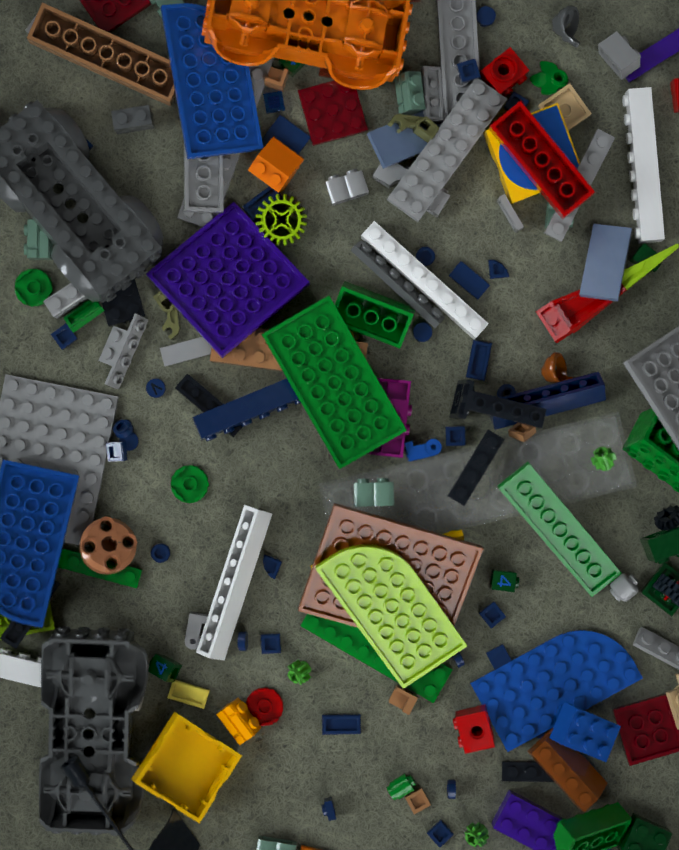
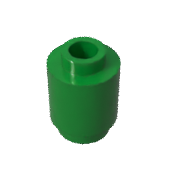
M404 773L390 782V785L386 788L395 801L413 792L416 782L411 774L407 775Z

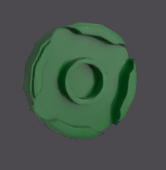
M27 269L16 278L14 290L18 300L23 304L37 307L43 305V301L52 295L53 283L44 271Z
M183 466L176 470L172 476L171 490L174 496L181 502H198L208 492V477L197 466Z

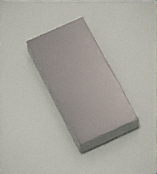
M503 194L497 199V203L514 232L517 233L524 226L508 198Z

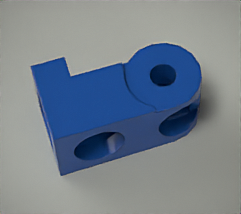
M430 439L425 444L413 446L412 441L404 443L408 462L435 456L442 449L441 443L436 439Z

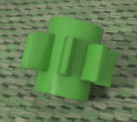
M610 447L597 448L593 452L595 457H591L592 464L595 465L597 470L601 469L602 471L610 470L614 466L613 461L617 460L615 453L612 452Z
M298 659L288 666L290 669L288 677L293 683L299 682L302 685L311 678L309 675L311 667L307 662H300Z
M472 822L467 826L468 830L464 834H466L465 839L469 845L474 847L479 845L482 847L487 843L486 840L489 836L485 825L479 822L475 825Z

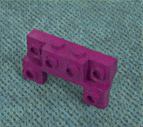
M377 378L407 431L367 454L403 458L405 435H409L410 424H407V416H411L412 405H409L411 381Z

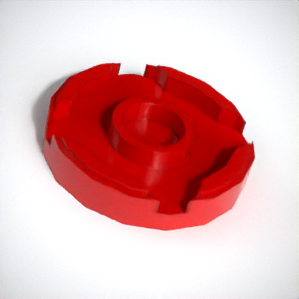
M267 687L252 691L246 701L249 712L258 719L260 726H270L276 723L281 717L284 708L283 700L279 693Z

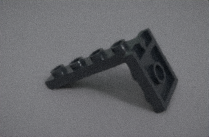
M469 379L458 380L449 418L466 419L469 411L538 428L543 427L547 409L474 391L475 381Z

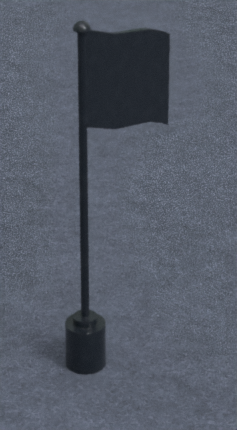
M74 756L67 760L61 766V769L74 787H85L127 848L134 850L88 786L91 774L79 757ZM173 808L166 825L152 842L149 850H199L200 844L175 808Z

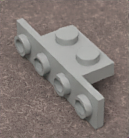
M134 314L127 331L113 326L98 360L112 366L105 382L106 385L115 389L120 388L142 334L146 329L148 319Z

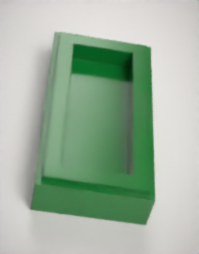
M87 300L66 315L64 320L74 333L105 310L99 302Z

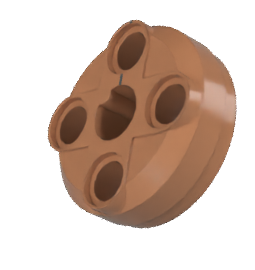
M102 517L89 524L84 530L79 543L80 555L87 567L94 572L106 575L115 574L124 570L133 560L136 553L137 538L131 528L124 522L115 518ZM101 524H107L110 530L104 531L101 528ZM123 540L130 541L131 547H125ZM84 545H91L93 552H87ZM107 561H112V562H114V563H115V568H114V569L108 568V566L106 565V562H107Z

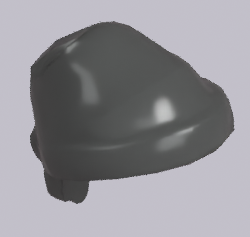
M569 5L561 9L553 17V32L561 36L564 42H569L577 48L580 42L573 36L579 25V11L577 7Z

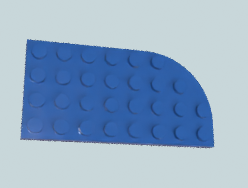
M190 3L161 5L162 20L187 159L261 151L263 143L249 66L237 65L223 59L217 54L212 44L204 43L205 36L201 34L206 12L205 6Z
M3 460L0 469V614L17 623L43 628L80 476Z
M575 630L553 637L500 668L474 680L470 684L481 704H486L489 719L507 752L553 728L564 702L586 710L643 679L628 652L615 640L597 632Z

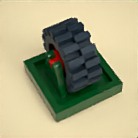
M662 563L640 592L671 617L679 608V573L667 563Z

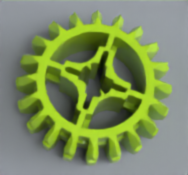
M276 194L275 201L270 196L268 197L269 204L266 201L262 202L265 209L258 207L262 215L256 214L255 217L261 218V221L255 224L256 226L262 225L259 232L265 231L264 238L270 236L272 242L273 239H276V246H279L280 240H282L283 245L286 246V239H289L292 244L294 243L293 236L297 239L300 238V235L297 234L298 231L301 233L305 232L300 226L307 225V222L301 221L307 215L300 214L305 208L301 207L298 209L297 206L300 204V201L293 204V196L287 201L286 194H283L282 200H280L279 194ZM284 204L289 206V208L284 213H280L272 206ZM267 211L274 218V223L269 229L265 221ZM293 212H295L297 218L295 229L288 220ZM288 213V215L285 217L286 225L281 223L274 227L277 224L276 221L278 220L276 219V217L278 215L281 217ZM278 227H283L290 234L277 236L273 232Z

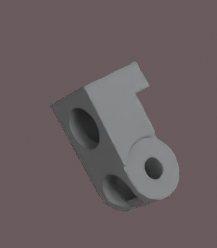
M192 611L189 613L185 635V645L191 650L198 648L202 626L206 623L208 614Z

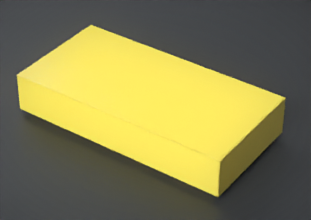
M175 680L171 684L167 698L204 709L210 690Z

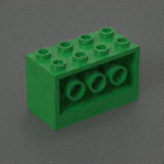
M650 408L640 413L622 449L631 458L643 464L644 468L652 471L660 480L665 481L676 492H679V449L654 410Z

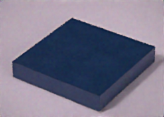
M279 115L262 138L264 148L275 137L297 154H300L311 137Z

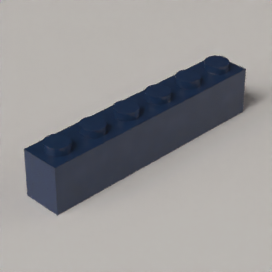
M599 372L501 398L547 409L545 416L605 401L606 394L603 379ZM490 416L495 430L518 423Z
M286 378L192 417L201 441L206 439V442L216 439L219 433H231L235 431L234 427L248 426L253 423V419L259 417L262 420L269 417L270 412L275 410L281 412L288 409L287 405L292 403L298 405L301 402Z

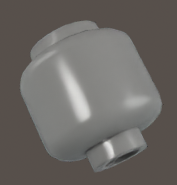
M622 573L610 583V592L619 602L621 600L627 602L638 593L637 584L639 582L632 574L628 576Z

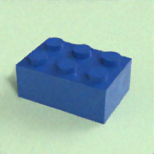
M564 702L550 739L607 762L621 726Z

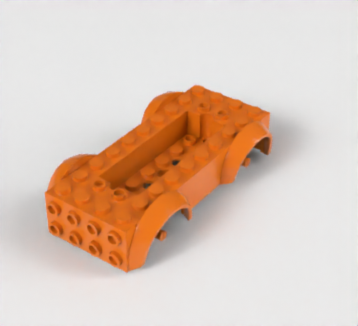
M207 0L201 35L205 36L204 43L212 44L218 55L237 65L258 66L266 63L273 57L326 68L337 83L351 89L368 90L377 88L386 81L393 82L395 76H399V72L404 64V59L401 57L407 45V40L404 39L410 27V22L407 21L412 13L413 4L410 3V0ZM287 8L292 9L295 16L293 18H286L283 14L284 10ZM311 13L314 19L307 21L304 19L303 14ZM330 17L333 24L330 27L324 26L322 18Z

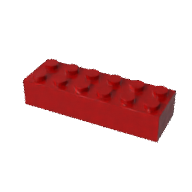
M521 101L490 125V132L562 220L594 195L595 191Z

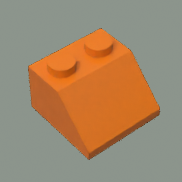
M273 137L257 155L248 171L279 193L284 191L305 159Z

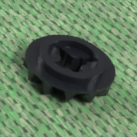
M670 505L668 508H663L662 511L657 512L654 520L658 529L670 530L679 525L678 505L674 507Z

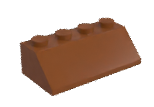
M551 728L527 752L578 809L585 812L599 799L608 783L579 751L550 739L553 730Z

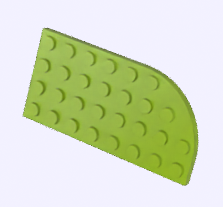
M376 545L351 546L334 553L315 566L319 575L403 689L467 647L462 636L412 566L392 550Z

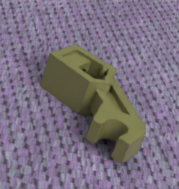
M400 113L394 115L387 124L391 127L394 123H397L399 125V129L396 131L398 134L407 128H412L413 133L427 143L430 139H433L439 130V127L427 116L419 117ZM420 124H422V126L426 127L427 129L424 130L422 127H420Z
M159 291L153 298L161 309L167 313L168 319L164 323L162 330L166 331L168 328H171L172 334L168 337L172 340L179 334L181 328L179 326L178 310L173 304L169 307L170 309L163 306L162 303L167 298Z

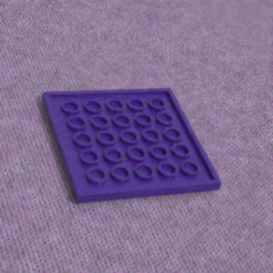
M235 202L231 203L223 210V213H219L146 273L147 277L221 358L226 356L310 285V282L268 237L264 238V233L259 232L256 224Z

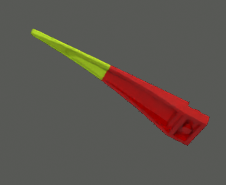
M675 244L625 269L619 296L677 250L679 244ZM577 290L549 302L537 310L536 313L554 341L558 343L570 334L577 332L613 301L580 297V290Z

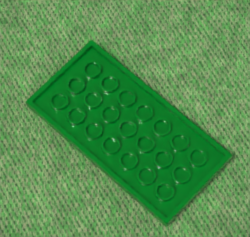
M330 296L323 298L262 334L339 469L407 431Z

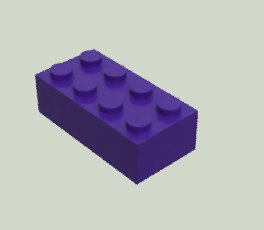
M509 789L491 824L495 830L533 850H556L554 833L558 822L564 818Z

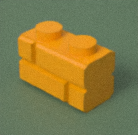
M239 697L227 704L216 714L239 746L252 738L261 729L258 719L252 716L247 705Z

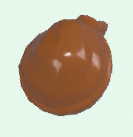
M554 352L545 360L541 374L547 382L557 383L573 378L567 376L566 362L561 353Z

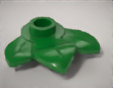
M540 61L541 72L530 77L531 83L541 88L542 95H553L558 89L565 87L568 83L566 72L559 70L556 64L548 61Z

